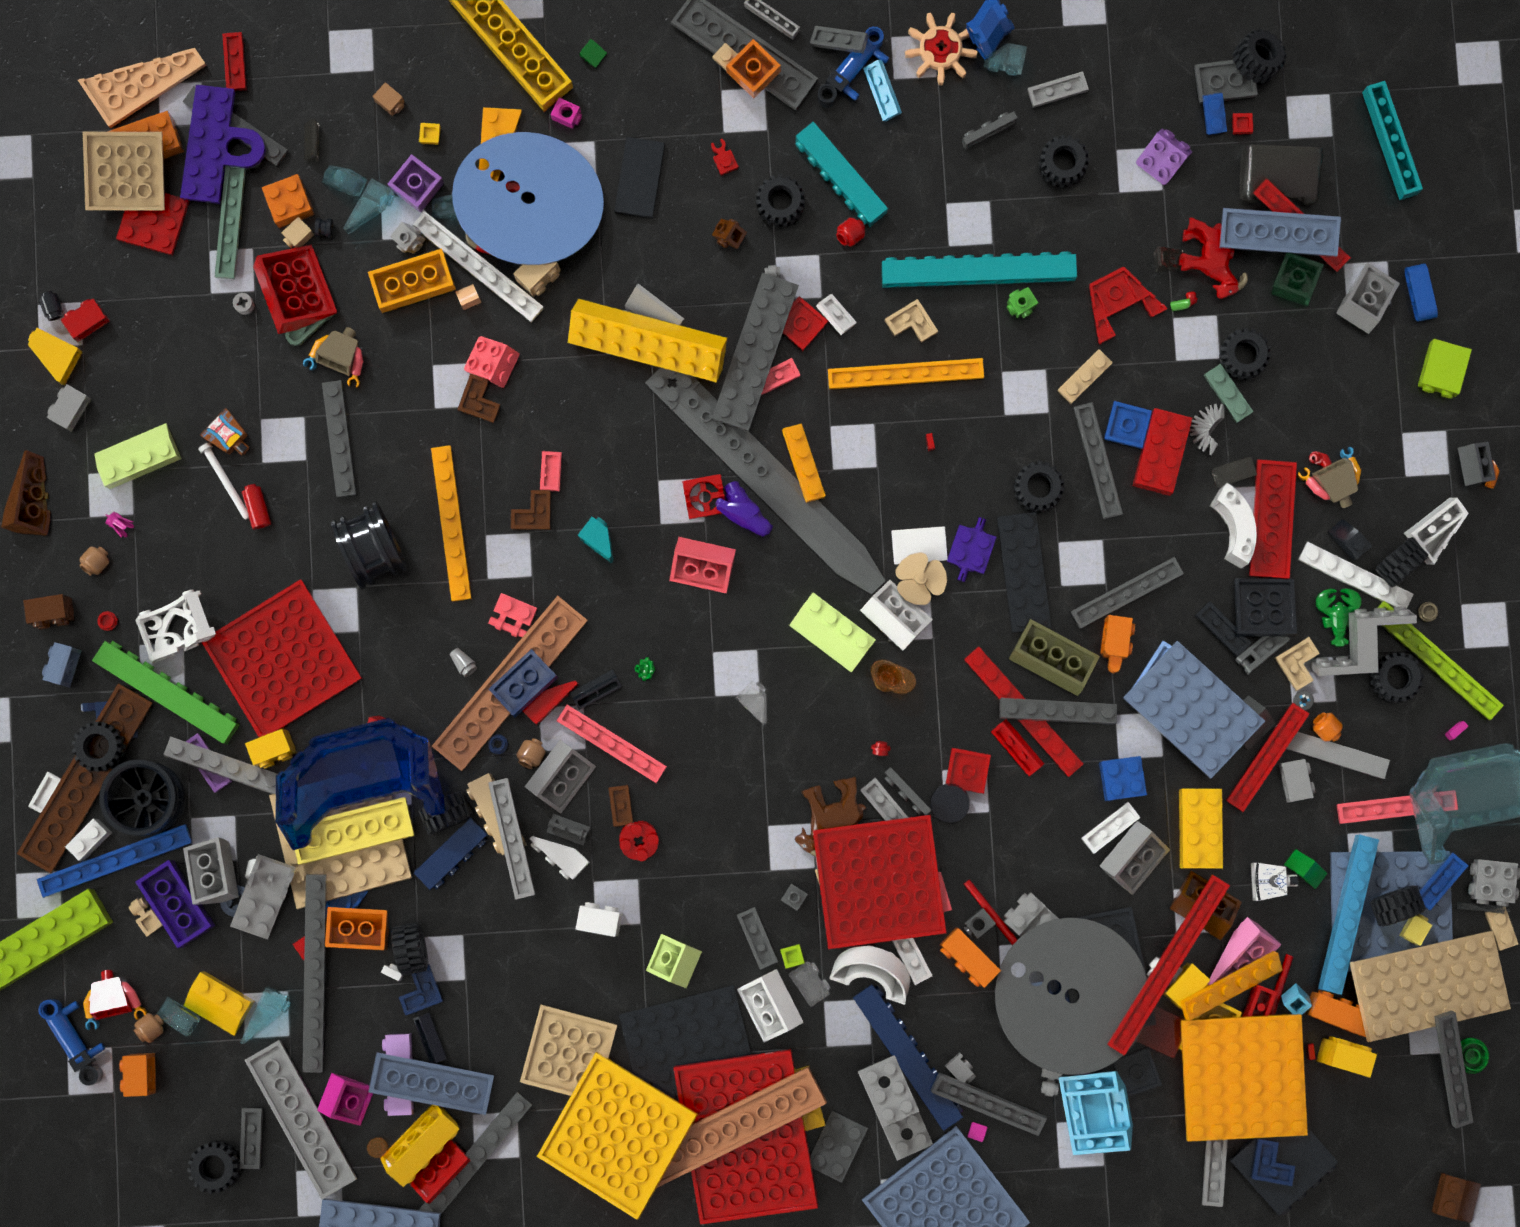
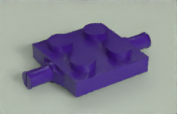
M978 517L975 528H968L962 525L958 527L947 562L961 569L957 579L959 581L962 579V582H965L968 571L984 574L997 537L983 531L986 522L984 518L982 520V518Z

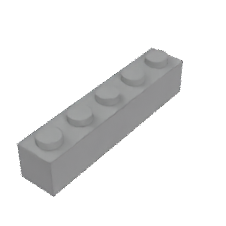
M746 0L744 2L745 8L792 40L800 31L798 25L763 1Z

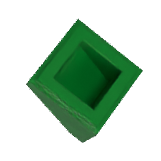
M592 39L589 40L580 52V57L595 69L607 55V52Z

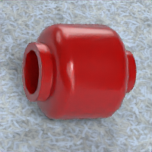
M850 217L837 227L836 237L842 245L852 247L865 237V225L861 220Z

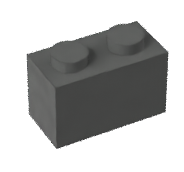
M1489 442L1475 443L1458 448L1465 486L1496 480Z

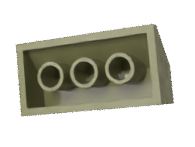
M1030 619L1009 659L1078 696L1084 689L1100 656Z

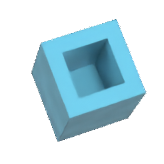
M1296 983L1281 995L1284 1006L1292 1014L1302 1015L1312 1007L1309 995Z

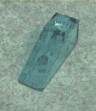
M371 178L343 227L345 232L351 234L385 211L387 206L390 207L395 198L393 190Z
M266 987L240 1043H248L279 1018L283 1012L286 1013L291 1004L289 1002L290 996Z

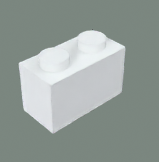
M92 819L67 844L66 848L79 861H85L112 832L99 819Z

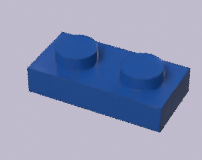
M1223 93L1202 95L1206 133L1209 135L1227 132Z

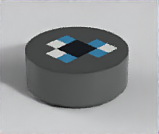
M1303 690L1294 695L1293 703L1303 710H1307L1312 707L1314 698L1310 692Z

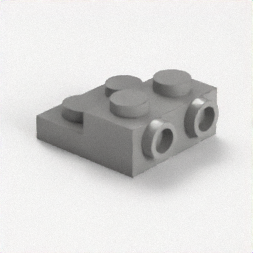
M1024 893L1017 900L1019 905L1015 909L1011 907L1004 915L1006 919L1003 922L1021 937L1032 928L1059 918L1032 893L1028 895Z

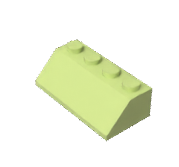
M166 423L95 453L97 470L104 486L108 489L122 485L181 459Z
M815 593L811 594L789 625L851 673L876 640Z

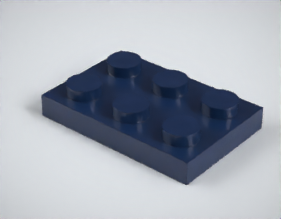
M531 649L489 688V691L516 718L558 677Z

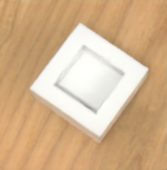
M392 963L390 966L384 965L381 973L397 981H401L403 978L397 966Z

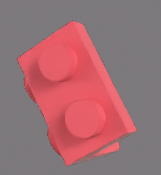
M480 336L464 370L485 378L498 387L504 388L520 353L506 344Z

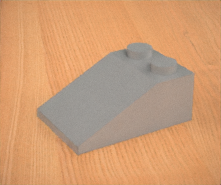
M1366 263L1336 313L1369 334L1381 320L1400 283L1371 264Z

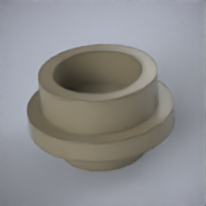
M1425 602L1420 605L1418 615L1423 621H1433L1438 616V608L1431 602Z

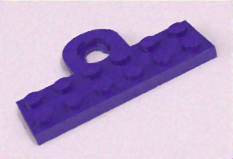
M196 85L180 198L183 200L220 204L225 166L252 168L258 165L265 156V142L256 131L231 127L235 98L234 89ZM240 139L246 144H250L252 150L249 154L233 156L228 152V145L232 140Z

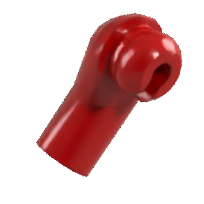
M1314 451L1309 456L1311 463L1321 465L1323 468L1332 464L1329 456L1325 453Z

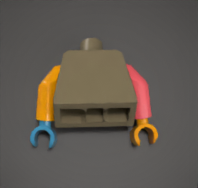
M346 328L343 334L332 331L330 335H325L316 340L309 353L310 358L303 361L304 367H307L311 361L312 366L310 370H315L317 363L345 375L349 376L352 374L347 384L350 386L351 380L355 379L357 381L356 388H358L360 385L358 376L361 374L363 357L362 351L358 347V341L354 339L356 332L351 328Z
M1348 447V455L1342 449L1340 451L1342 459L1312 473L1313 477H1310L1309 469L1304 468L1308 475L1301 476L1298 472V478L1302 481L1306 480V484L1312 492L1322 499L1330 500L1333 503L1339 501L1342 508L1352 505L1349 495L1358 491L1357 485L1361 475V469L1355 457H1352L1354 452L1352 447Z

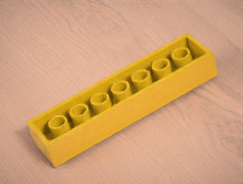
M448 0L544 112L557 102L558 98L563 97L573 88L569 77L502 0Z
M578 299L571 310L568 343L717 382L723 369L727 338Z

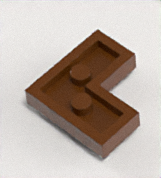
M470 373L457 410L495 423L501 405L483 398L489 380Z
M531 490L530 509H511V530H550L551 491Z

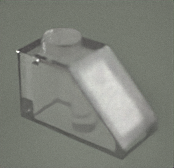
M751 681L736 699L765 726L767 724L766 694L764 693L766 688L759 682L755 684Z

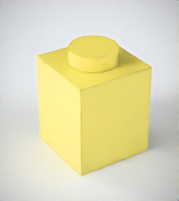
M1419 914L1407 920L1399 936L1416 946H1421L1432 925L1428 923V918Z

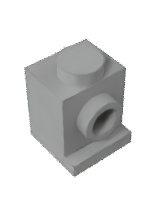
M959 1052L945 1066L957 1080L969 1084L976 1077L971 1071L973 1066L966 1059L962 1061L963 1055Z

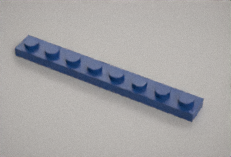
M184 824L36 880L41 895L45 898L192 844L193 842L188 827Z

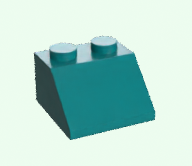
M591 517L578 534V537L582 542L612 563L614 559L610 532L608 530L609 526L601 518L595 519Z

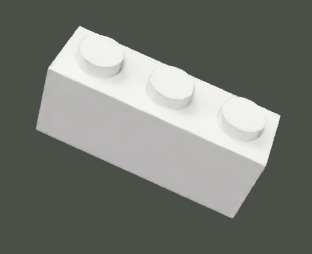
M891 580L876 592L860 610L902 650L933 620L918 605L906 601L898 593L897 586Z
M777 969L737 989L763 1042L803 1023Z

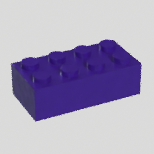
M174 860L166 861L136 881L139 889L177 948L185 947L215 927L203 905L192 904L189 883Z

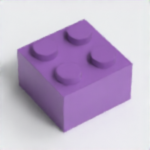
M411 154L387 185L391 191L421 213L443 186L444 181L442 177Z

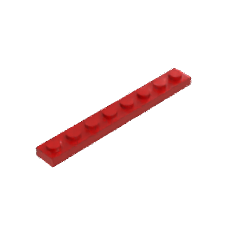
M980 647L976 648L964 659L999 700L1001 698L1025 699ZM1018 720L1068 777L1083 765L1081 760L1046 721Z

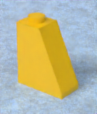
M36 328L29 336L28 346L56 381L65 386L83 351Z

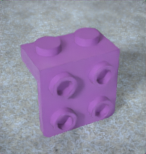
M1162 128L1136 160V164L1161 184L1166 185L1183 162L1191 155L1192 151L1188 144L1183 141L1179 142L1174 138L1175 135L1171 131Z

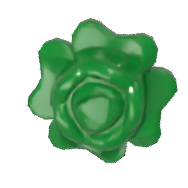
M646 657L644 660L641 659L640 665L635 666V671L639 672L638 676L643 681L651 679L655 672L653 661L649 657Z

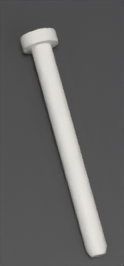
M208 442L199 447L200 453L206 455L245 520L249 519L244 503L211 450L212 444Z

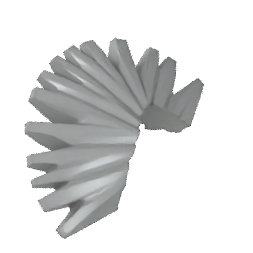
M1214 404V410L1211 405L1210 410L1208 407H1205L1207 414L1200 410L1199 412L1204 419L1195 415V420H1192V423L1196 425L1190 426L1193 428L1189 430L1193 432L1190 433V436H1198L1193 440V443L1201 441L1198 449L1203 447V452L1210 446V455L1214 453L1218 446V443L1211 438L1210 434L1225 418L1223 404L1220 405L1219 410L1217 404Z

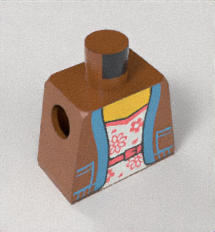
M226 408L200 434L204 439L229 455L236 450L243 456L250 448L243 442L248 434Z

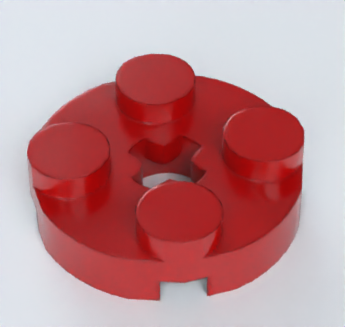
M646 821L628 823L623 827L619 835L620 848L628 858L645 861L658 848L659 838L657 832ZM635 837H643L642 844H635Z

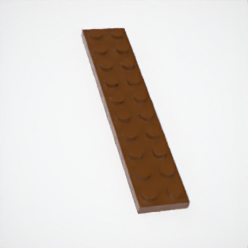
M118 683L95 722L107 723L119 729L120 735L124 736L123 744H126L127 749L153 703ZM102 735L95 736L89 744L90 754L94 758L100 759L108 752V740ZM73 758L17 854L47 872L53 873L67 850V844L74 838L99 796L103 781L113 769H108L105 772L90 771L80 766V763Z

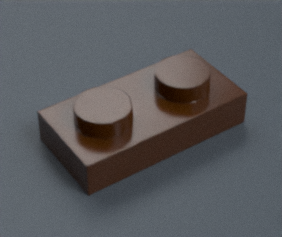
M629 786L609 787L613 826H624L628 823H633Z

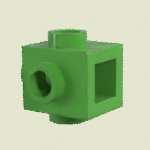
M1029 287L1022 291L1017 289L1009 295L1010 298L1007 301L1008 305L1006 307L1012 316L1015 315L1017 319L1021 316L1026 318L1033 313L1032 309L1037 307L1038 301Z

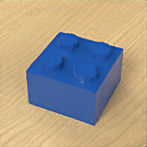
M1141 756L1099 762L1105 801L1147 795Z

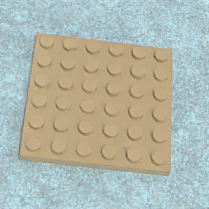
M384 764L377 765L369 779L351 772L269 795L285 863L296 867L290 883L296 909L305 908L306 874H327L326 902L412 878L403 839L303 865H298L290 826L393 800Z

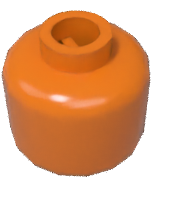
M1323 712L1314 719L1313 730L1323 741H1336L1342 735L1343 725L1332 713Z

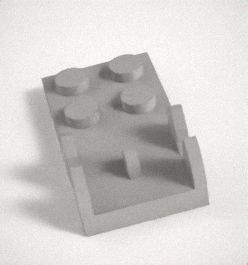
M258 854L230 927L268 940L296 867Z

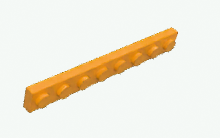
M983 358L828 369L829 389L984 379Z
M450 445L431 448L451 601L472 599L452 449Z

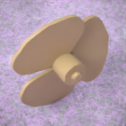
M921 552L911 554L903 559L895 572L896 576L903 580L897 586L898 593L906 601L915 605L928 604L931 600L930 592L933 595H941L947 583L946 571L942 563L938 560H932L928 563L927 555Z

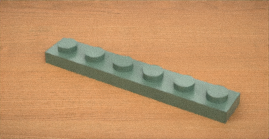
M225 166L215 278L235 280L246 168Z

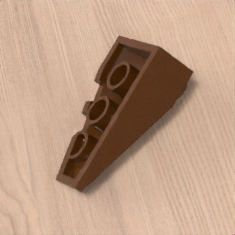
M27 450L24 451L4 509L1 528L20 534H48L51 516L50 510L47 509L46 499H48V492H45L44 485L46 475L43 456Z

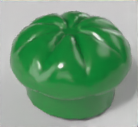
M1466 1038L1460 1041L1465 1073L1476 1074L1484 1070L1489 1062V1051L1486 1045L1476 1038Z

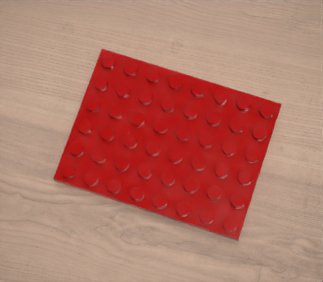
M792 1049L679 1065L673 1068L679 1103L698 1114L693 1124L796 1073ZM803 1116L691 1171L700 1225L818 1208Z

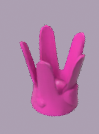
M114 511L110 515L106 514L108 518L105 523L112 527L121 538L122 535L127 537V533L123 530L126 529V526L134 528V525L131 524L133 521L123 518Z

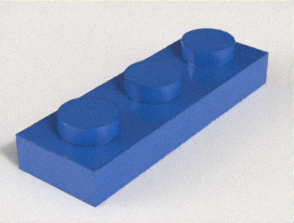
M1454 853L1447 857L1419 890L1428 911L1436 905L1468 867Z

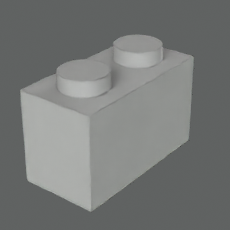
M66 384L65 388L62 387L60 389L56 403L49 407L47 418L72 432L91 398Z
M1305 759L1279 764L1287 803L1314 798L1315 787L1314 783L1310 782L1309 774H1311L1309 762L1306 763Z

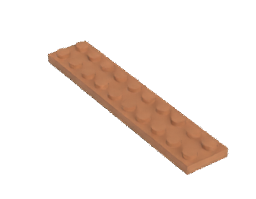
M557 596L432 747L463 772L511 714L489 691V688L531 649L550 667L588 620Z
M809 1066L692 1124L657 1188L825 1105L827 1101Z

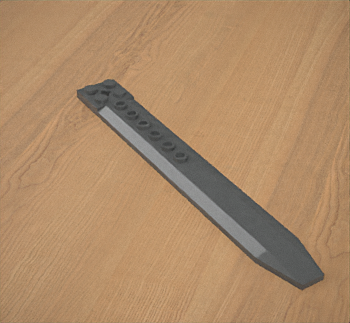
M659 368L645 382L837 575L871 595L885 582L884 577L865 546L818 500L806 503L799 481L750 432L712 419L718 401L694 376ZM676 379L677 387L674 388L672 386L669 388L668 380Z

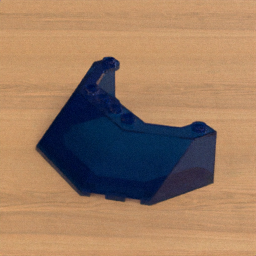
M390 718L315 736L308 742L310 745L303 752L299 751L290 761L291 765L284 772L280 771L276 775L275 822L292 850L301 849L309 845L312 839L313 828L329 811L407 792L422 800L428 815L434 816L445 813L444 795L428 738L415 734L413 730L396 724Z

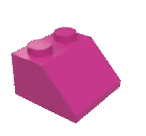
M331 1073L317 1111L329 1118L361 1126L373 1093L368 1092L369 1085Z

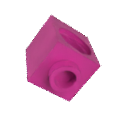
M558 98L551 112V118L573 129L575 124H579L582 114H580L579 106ZM565 111L573 112L568 118L562 116Z

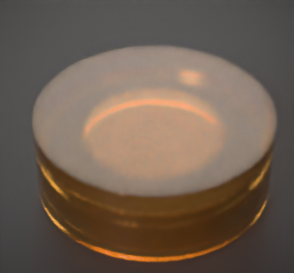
M380 1137L373 1138L367 1145L369 1155L374 1158L384 1156L388 1150L387 1142Z

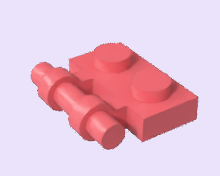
M501 593L494 612L499 613L500 617L498 619L491 617L488 624L495 626L497 630L502 629L510 632L514 637H523L527 631L521 629L522 625L531 626L538 608ZM507 617L516 620V624L513 626L506 623L505 620Z

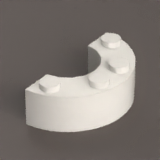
M868 945L847 949L837 957L829 979L849 985L856 978H872L884 987L886 999L905 1005L911 982L910 974L903 962L892 952Z

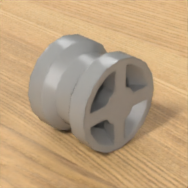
M239 293L233 299V306L240 314L248 315L254 310V301L248 294Z

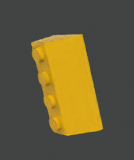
M431 1105L380 1158L386 1173L404 1187L407 1183H411L415 1179L416 1174L429 1164L430 1159L442 1151L445 1143L457 1135L459 1127L443 1107Z

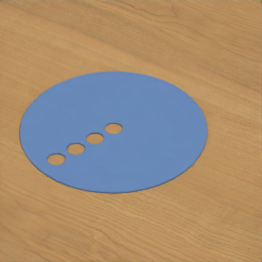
M508 133L483 142L463 160L453 183L452 198L454 211L468 237L489 254L516 264H549L573 255L589 242L596 232L602 217L603 192L598 176L592 166L573 147L556 138L539 133ZM478 159H486L489 162V168L487 170H479L476 168L475 162ZM494 170H501L505 178L497 182L492 180L490 174ZM509 181H516L520 185V189L518 192L511 193L506 189V184ZM525 192H531L535 196V201L531 204H526L521 200V195Z

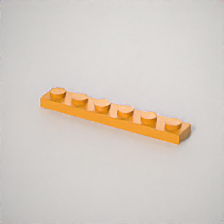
M1272 951L1181 1000L1185 1019L1191 1021L1281 972L1283 969L1278 952Z

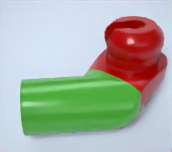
M1187 292V299L1171 302L1172 311L1187 309L1196 304L1198 300L1196 293Z

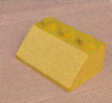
M203 971L198 974L191 986L184 1006L235 1036L255 1001Z

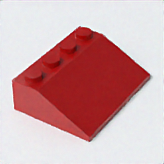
M312 245L258 255L256 257L253 268L278 334L301 329L337 314Z

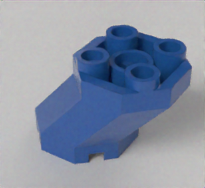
M985 0L974 19L966 23L970 39L973 44H976L978 47L977 51L984 60L990 58L1004 36L1015 29L1012 21L1006 16L1009 14L1008 10L999 0Z

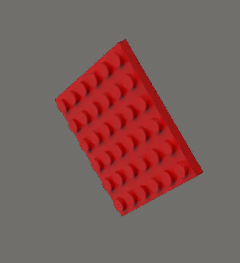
M302 579L215 632L216 635L208 641L202 642L259 738L284 728L362 679Z
M930 815L812 830L828 949L946 933Z

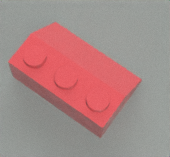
M679 537L674 551L669 581L727 593L736 549Z

